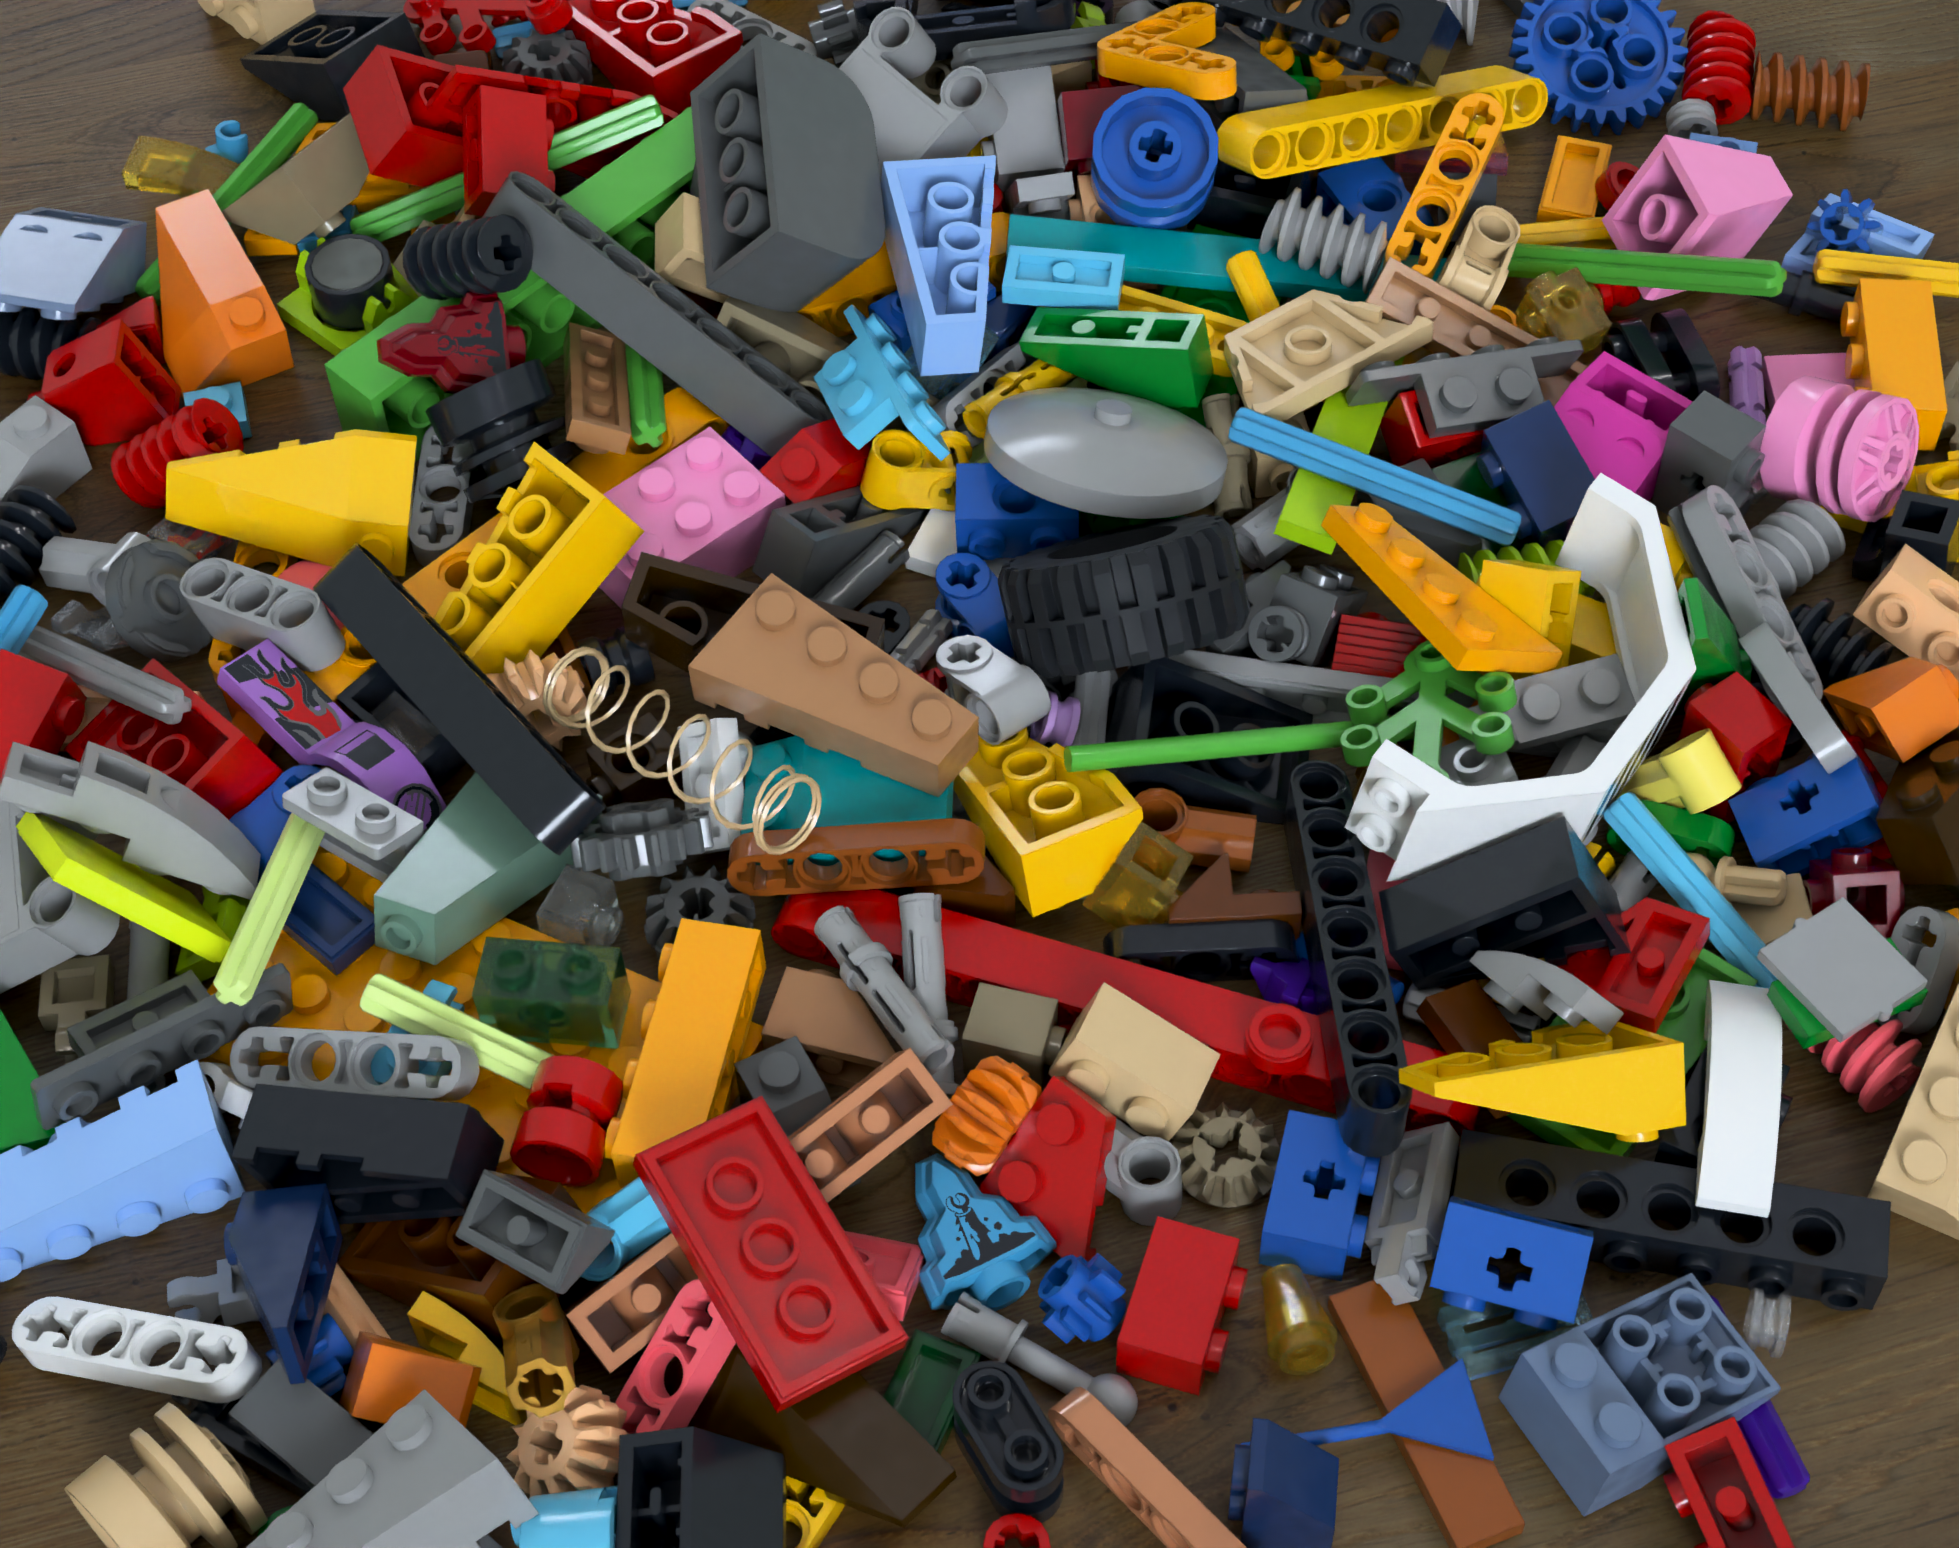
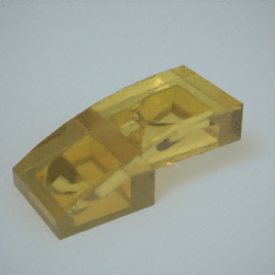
M139 135L121 173L126 189L179 194L181 199L209 189L213 196L237 169L239 164L198 147L162 138Z

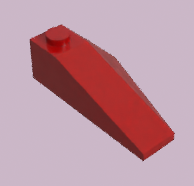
M567 0L573 9V16L570 22L563 28L565 31L572 30L577 40L585 41L586 47L590 51L591 61L617 90L633 92L642 97L648 94L654 95L659 105L677 112L678 115L686 108L691 107L690 92L737 53L743 43V36L740 30L713 11L696 6L690 13L673 7L672 0Z
M455 65L428 100L427 110L462 125V108L480 85L546 95L547 118L552 119L554 133L642 96L623 90ZM660 105L665 122L662 126L561 168L589 179L599 172L602 167L610 164L640 143L645 137L653 134L678 116V113Z

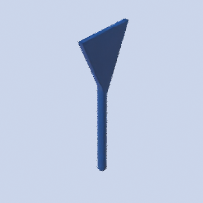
M1463 1358L1382 1419L1296 1434L1314 1445H1322L1391 1433L1487 1460H1494ZM1244 1442V1443H1240V1444H1241V1445H1250V1442Z

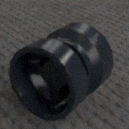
M624 626L616 628L613 636L607 637L604 640L590 636L576 641V649L590 647L600 651L607 658L610 668L615 665L625 666L629 671L631 684L640 686L655 681L649 651L626 639ZM585 655L579 658L592 689L596 680L601 676L602 670L596 657ZM621 671L610 673L609 687L605 697L613 695L617 685L625 684V676Z

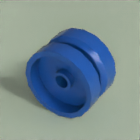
M1145 87L1122 95L1104 111L1093 134L1091 187L1099 207L1116 224L1123 226L1175 230L1189 223L1203 210L1213 189L1214 176L1217 169L1219 138L1210 115L1193 98L1171 88Z

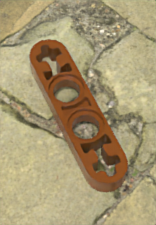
M957 818L814 827L808 837L794 850L782 855H772L763 851L756 844L753 832H748L735 838L730 845L727 878L731 886L739 892L750 896L960 884L975 879L983 871L985 835L982 829L975 823ZM800 828L763 831V834L769 846H779L796 835ZM882 849H894L902 852L906 857L899 861L890 862L877 859L872 854ZM951 849H957L959 853H952ZM919 850H926L925 856H919ZM817 853L830 854L839 859L840 862L831 866H821L813 864L807 857ZM788 859H794L793 865H788Z

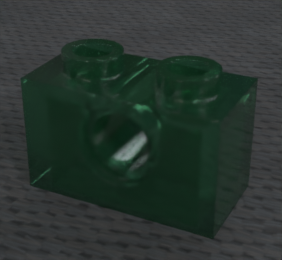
M486 937L472 997L481 1021L523 1041L617 1049L620 1045L631 989L620 947Z

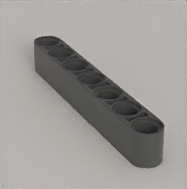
M518 171L510 172L483 217L506 214L514 216L524 224L531 237L533 247L531 270L768 455L773 457L802 428L834 418L831 410L821 400L549 188L525 173Z

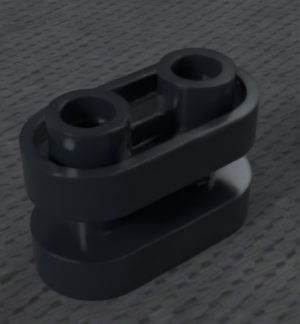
M1681 308L1654 314L1651 320L1650 332L1644 322L1637 317L1613 322L1609 327L1608 336H1604L1602 339V353L1605 351L1691 401H1694L1704 390L1717 398L1720 396V380L1716 364L1689 315Z
M982 1361L969 1366L958 1376L952 1393L957 1445L1000 1516L1020 1513L1032 1516L1043 1523L1057 1512L1063 1500L1064 1453L1062 1444L1016 1370L998 1361Z

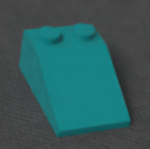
M796 735L752 747L753 759L745 778L741 825L753 823L752 813L758 791L768 775L782 765H791L795 773L806 774L819 784L822 802L820 815L815 827L952 818L954 780L938 798L863 768L860 761L831 749L828 753L805 745L804 739ZM781 771L774 776L767 785L760 802L771 787L784 777L790 776L788 771ZM795 783L792 795L774 817L764 822L763 831L802 827L812 802L811 789L807 783ZM788 788L779 794L771 805L768 814L779 805ZM753 828L741 830L740 835L753 832ZM882 849L872 854L877 859L890 862L899 861L906 857L902 852L894 849ZM919 850V856H925L926 850ZM817 853L807 857L813 864L821 866H831L840 862L839 859L830 854ZM788 859V865H793L794 859Z

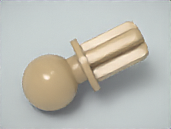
M1687 853L1730 904L1737 902L1773 907L1784 903L1787 893V875L1782 870L1739 866L1736 864L1735 859L1730 856H1723L1718 862L1717 868H1715L1712 862L1705 856L1698 853Z

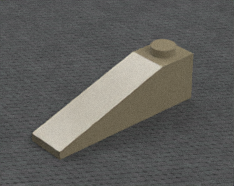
M348 113L326 132L291 157L290 160L224 209L222 213L225 219L233 224L293 245L312 232L318 238H324L345 222L346 218L340 210L358 197L370 172L351 113Z

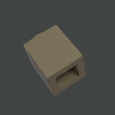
M979 982L962 1036L963 1073L969 1074L970 1070L976 1068L980 1060L997 1055L1010 1064L1012 1062L1017 1064L1030 1074L1029 1077L1043 1087L1048 1067L1053 1065L1068 1036V1029L1058 1026V999Z

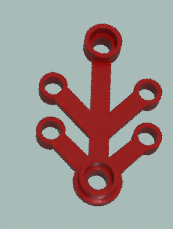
M407 0L403 8V12L406 14L409 22L418 24L422 29L419 35L420 40L428 52L434 56L446 53L457 41L455 33L447 23L453 14H459L463 30L459 34V41L466 51L484 50L486 53L495 46L496 37L484 21L482 15L528 17L536 32L541 35H548L561 30L570 22L573 16V9L567 0Z

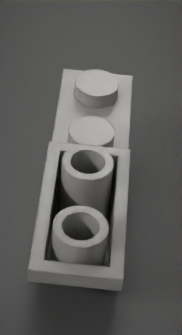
M90 741L87 742L80 762L20 743H12L0 781V799L11 802L19 809L29 813H47L79 823L85 829L94 833H112L125 837L126 842L122 861L135 864L150 874L159 876L171 875L200 884L207 890L219 895L233 894L251 900L258 884L261 854L245 835L220 811L186 786L132 757Z

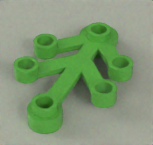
M1429 640L1421 643L1408 654L1404 661L1405 671L1382 687L1372 684L1355 687L1348 692L1345 698L1350 720L1356 726L1350 727L1342 733L1340 743L1345 762L1354 767L1369 766L1372 756L1386 739L1396 744L1415 731L1413 756L1450 779L1448 773L1440 768L1444 726L1472 741L1475 744L1476 750L1486 755L1503 753L1509 750L1515 741L1511 719L1503 713L1513 708L1517 703L1513 677L1506 672H1490L1482 675L1476 671H1457ZM1457 690L1476 699L1479 708L1486 713L1478 715L1449 699L1447 695ZM1414 693H1419L1417 700L1377 727L1371 726L1385 719L1388 709Z

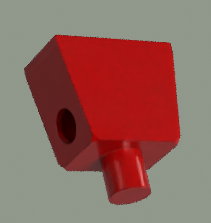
M120 318L53 350L47 357L42 390L30 393L27 401L36 395L76 423L83 444L98 446L129 441L135 435L144 433L150 426L159 424L165 417L174 415L179 410L182 389Z

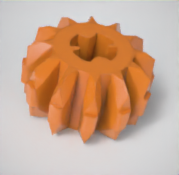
M997 1055L980 1060L976 1068L970 1070L966 1079L956 1088L954 1095L950 1099L953 1105L946 1109L935 1122V1129L932 1132V1145L944 1153V1158L959 1169L965 1168L975 1176L989 1173L1041 1095L1042 1087L1029 1077L1030 1074L1014 1062L1010 1064Z

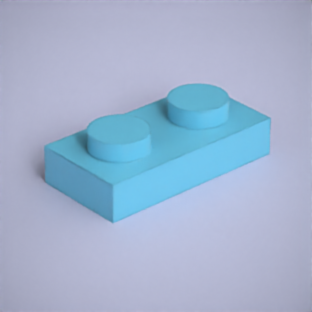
M1010 245L1002 283V303L1056 308L1119 310L1125 273V254Z

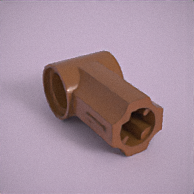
M1150 788L1140 792L1134 798L1142 807L1144 818L1126 843L1125 850L1130 862L1139 869L1149 872H1162L1172 868L1177 862L1210 867L1220 856L1228 853L1230 870L1249 873L1257 815L1188 806L1182 797L1164 788Z

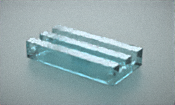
M1582 1291L1574 1324L1577 1323L1578 1326L1593 1319ZM1486 1302L1484 1312L1471 1311L1452 1305L1439 1308L1437 1317L1441 1331H1446L1447 1346L1451 1356H1456L1457 1361L1463 1358L1470 1381L1513 1369L1521 1353L1575 1327L1474 1354L1473 1351L1550 1330L1536 1328L1510 1319L1506 1323L1466 1334L1463 1326L1515 1312L1514 1308ZM1558 1320L1557 1328L1572 1325L1573 1323Z

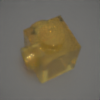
M1141 821L1133 835L1124 844L1095 886L1094 892L1085 897L1082 905L1116 928L1129 925L1150 924L1153 920L1158 924H1165L1167 922L1168 908L1183 894L1182 891L1177 889V886L1194 856Z

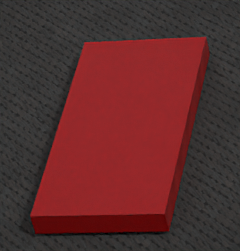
M759 1096L635 1154L633 1167L777 1413L905 1347L909 1339L908 1335L763 1096Z

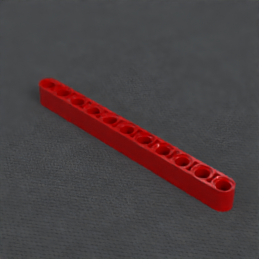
M878 889L791 894L786 896L771 930L773 940L782 949L798 957L840 969V965L834 956L815 935L814 926L818 918L827 910L836 906H843L845 909L849 907L871 940L883 944L893 958L892 967L904 982L901 944L902 930L898 905L899 895ZM941 908L947 1001L972 1007L979 982L1058 999V1026L1067 1028L1069 1034L1078 1015L1105 982L1221 1054L1210 1078L1336 1114L1318 1015L1304 1012L1314 1028L1313 1050L1309 1061L1301 1069L1290 1074H1269L1258 1069L1250 1062L1244 1049V1037L1249 1017L1257 1009L1273 1004V1002ZM1403 1040L1408 1066L1448 1055L1444 1051ZM1412 1088V1098L1404 1132L1449 1122L1461 1139L1462 1129L1474 1131L1481 1106L1437 1098Z

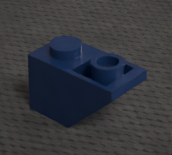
M1253 1418L1250 1445L1235 1444L1230 1486L1228 1520L1242 1521L1241 1542L1247 1548H1331L1335 1531L1339 1458L1269 1419Z

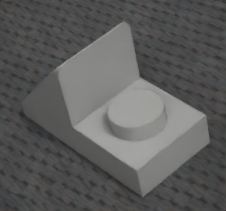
M1072 171L1016 179L1004 191L1008 214L1070 220L1067 200L1075 195Z

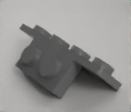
M1545 337L1521 348L1505 350L1503 345H1490L1478 349L1471 355L1450 358L1448 353H1435L1423 357L1416 363L1395 366L1393 361H1380L1363 368L1345 396L1348 406H1358L1395 400L1399 393L1415 390L1429 438L1481 431L1545 402L1538 379L1565 374L1584 350L1580 339L1559 342L1557 337Z
M282 963L265 969L252 999L247 1004L239 1006L233 1002L223 1004L216 998L215 994L210 995L194 972L190 970L68 1027L69 1044L79 1058L34 1079L30 1083L38 1122L44 1130H49L76 1117L82 1118L95 1107L143 1085L146 1087L159 1076L194 1059L199 1060L212 1055L221 1046L237 1039L248 1028L272 1026L281 1017L293 1010L289 971Z

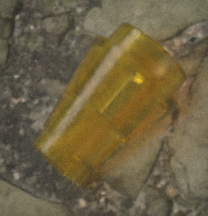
M1280 1264L1270 1268L1261 1277L1268 1355L1273 1361L1279 1363L1281 1370L1287 1374L1307 1375L1317 1372L1330 1364L1335 1357L1334 1345L1338 1338L1337 1331L1304 1278L1299 1266Z

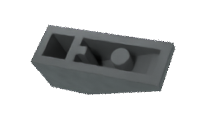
M860 486L773 509L752 572L763 580L772 573L805 597L812 598L877 538L879 533L887 530L901 539L925 520L930 509H880L870 504L863 497Z

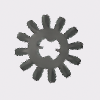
M530 28L529 37L512 38V47L503 52V72L592 86L594 76L590 51L587 49L585 41L575 38L572 30L560 34L555 32L541 35Z
M686 865L682 876L683 880L677 882L662 877L661 885L659 886L660 894L647 896L645 906L647 919L644 931L646 941L651 945V948H655L658 960L660 959L664 944H674L681 918L754 929L753 919L756 918L753 900H750L749 895H745L731 886L728 878L722 880L721 873L718 872L714 865L703 876H695V873Z

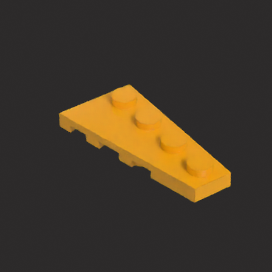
M1360 503L1359 506L1330 505L1321 524L1324 530L1457 671L1544 673L1556 668L1563 654L1560 649L1394 521L1388 511L1371 503Z

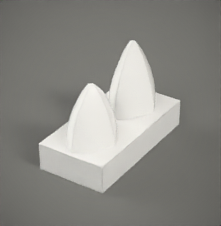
M737 718L710 719L711 734L706 747L689 767L682 770L683 791L687 796L699 799L710 797L709 786L712 771L718 758L729 745L739 739H748L752 747L757 746L746 734L738 730ZM704 721L689 724L679 738L681 766L696 753L702 744L706 733ZM738 745L733 748L723 760L716 776L714 795L724 791L736 780L743 770L748 757V749L745 745ZM743 779L728 794L715 800L720 814L729 822L741 824ZM685 802V810L699 808V811H709L714 846L705 848V852L702 854L730 850V845L735 838L740 836L741 831L726 828L715 818L710 802L699 805Z

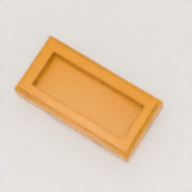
M1558 135L1539 204L1536 222L1595 217L1599 203L1595 191V182L1608 167L1612 145Z

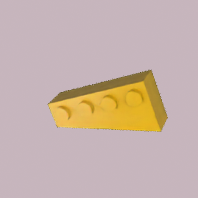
M533 442L523 460L530 467L517 490L508 487L496 507L503 515L486 544L477 541L467 558L466 563L469 564L468 576L460 591L448 592L434 617L437 623L485 674L503 673L505 657L517 664L524 661L529 650H532L540 658L644 533L643 529L606 496L535 442Z

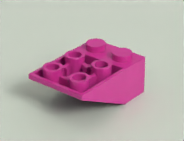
M1604 351L1568 386L1554 406V409L1595 479L1602 473L1649 501L1654 494L1669 426L1693 401Z

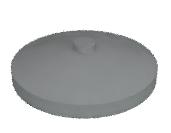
M1055 387L1030 390L1010 396L999 402L991 410L984 437V451L989 462L1003 477L1016 486L1037 497L1064 507L1111 517L1137 519L1166 518L1200 510L1212 503L1221 493L1228 464L1227 453L1221 442L1213 433L1197 421L1159 403L1132 395L1100 389Z

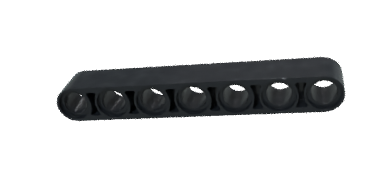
M355 543L313 587L314 592L319 595L327 607L521 823L551 851L561 855L605 809L606 805L400 581L363 546Z
M1321 760L1306 761L1296 766L1291 773L1284 817L1285 837L1295 891H1300L1302 906L1301 924L1340 1134L1344 1143L1352 1151L1363 1156L1377 1158L1387 1156L1396 1151L1403 1140L1412 1098V1088L1399 1083V1069L1408 1065L1362 842L1356 834L1345 828L1354 805L1349 780L1345 772L1335 764Z

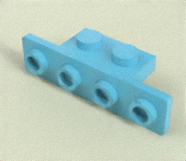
M851 304L843 313L857 339L844 350L830 356L823 365V368L813 376L843 436L860 450L895 418L900 416L906 428L942 461L951 453L940 434L946 429V425L935 410L926 402L929 395L924 387L909 372L913 367L906 356L893 343L897 340L896 336L876 313H872L866 318Z

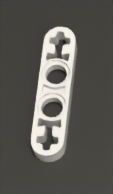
M56 1296L34 1301L19 1314L12 1327V1340L32 1366L40 1370L213 1403H229L240 1399L255 1385L262 1372V1360L244 1334L235 1328ZM61 1327L69 1336V1340L62 1333H57ZM113 1332H122L121 1338L115 1347L104 1354L91 1356L94 1346L100 1339ZM172 1342L181 1343L178 1352L171 1360L159 1366H149L152 1356L161 1347ZM203 1356L210 1365L217 1366L214 1372H212V1370L209 1368L206 1362L202 1360Z

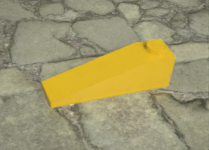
M354 429L336 432L334 439L301 445L300 439L279 442L278 449L251 454H245L241 450H233L170 461L166 467L165 520L333 567L355 543H358L375 556L394 576L405 577L410 542L409 532L412 515L417 436Z

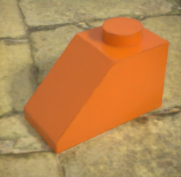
M1909 657L1834 683L1823 690L1843 727L1851 736H1859L1865 744L1864 748L1902 763L1959 726V682L1951 671L1942 664L1936 665Z

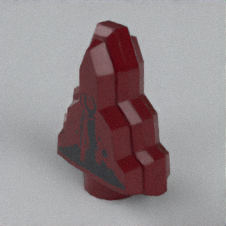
M467 292L463 295L460 304L438 308L428 323H407L377 340L379 363L408 377H432L444 393L452 394L525 363L526 344L523 331L519 325H506L503 304L497 292L489 295Z

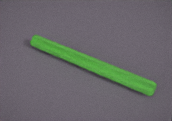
M648 94L554 133L552 145L548 151V170L554 171L662 126L665 123L664 115L654 95ZM464 171L352 217L350 220L352 234L367 235L383 242L419 227L423 220L431 222L462 209L464 206Z
M1523 243L1516 244L1507 268L1509 270L1507 277L1764 297L1778 296L1782 293L1783 283L1787 280L1786 269L1781 268L1780 263L1773 260Z

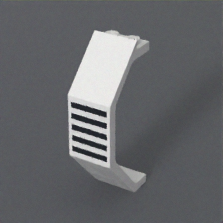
M1600 473L1589 486L1555 562L1556 565L1563 568L1580 570V579L1595 588L1605 599L1616 653L1626 675L1636 706L1594 762L1582 772L1481 786H1465L1448 779L1386 739L1371 758L1345 828L1356 834L1359 840L1371 850L1383 852L1395 860L1387 881L1405 880L1420 876L1565 816L1583 843L1603 817L1607 807L1615 801L1657 744L1696 671V665L1655 505Z

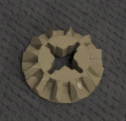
M1222 1102L1216 1110L1205 1113L1196 1109L1191 1119L1176 1132L1173 1146L1177 1149L1181 1159L1182 1187L1197 1200L1217 1207H1239L1260 1199L1272 1188L1280 1147L1275 1138L1273 1124L1265 1125L1258 1120L1251 1107L1245 1112L1230 1110ZM1237 1138L1239 1145L1238 1156L1242 1160L1231 1157L1225 1165L1221 1164L1218 1171L1214 1172L1215 1149L1211 1145L1223 1148L1228 1141Z

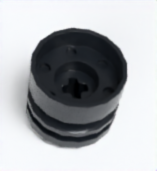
M540 359L522 363L445 398L425 411L442 447L470 441L474 452L453 468L456 477L481 467L485 472L487 478L463 490L469 504L482 499L503 497L508 487L517 490L530 467L523 460L533 442L537 443L564 465L573 457L584 452L574 442L570 441L555 447L551 446L548 437L565 428V416L539 421L535 411L556 395L555 389Z

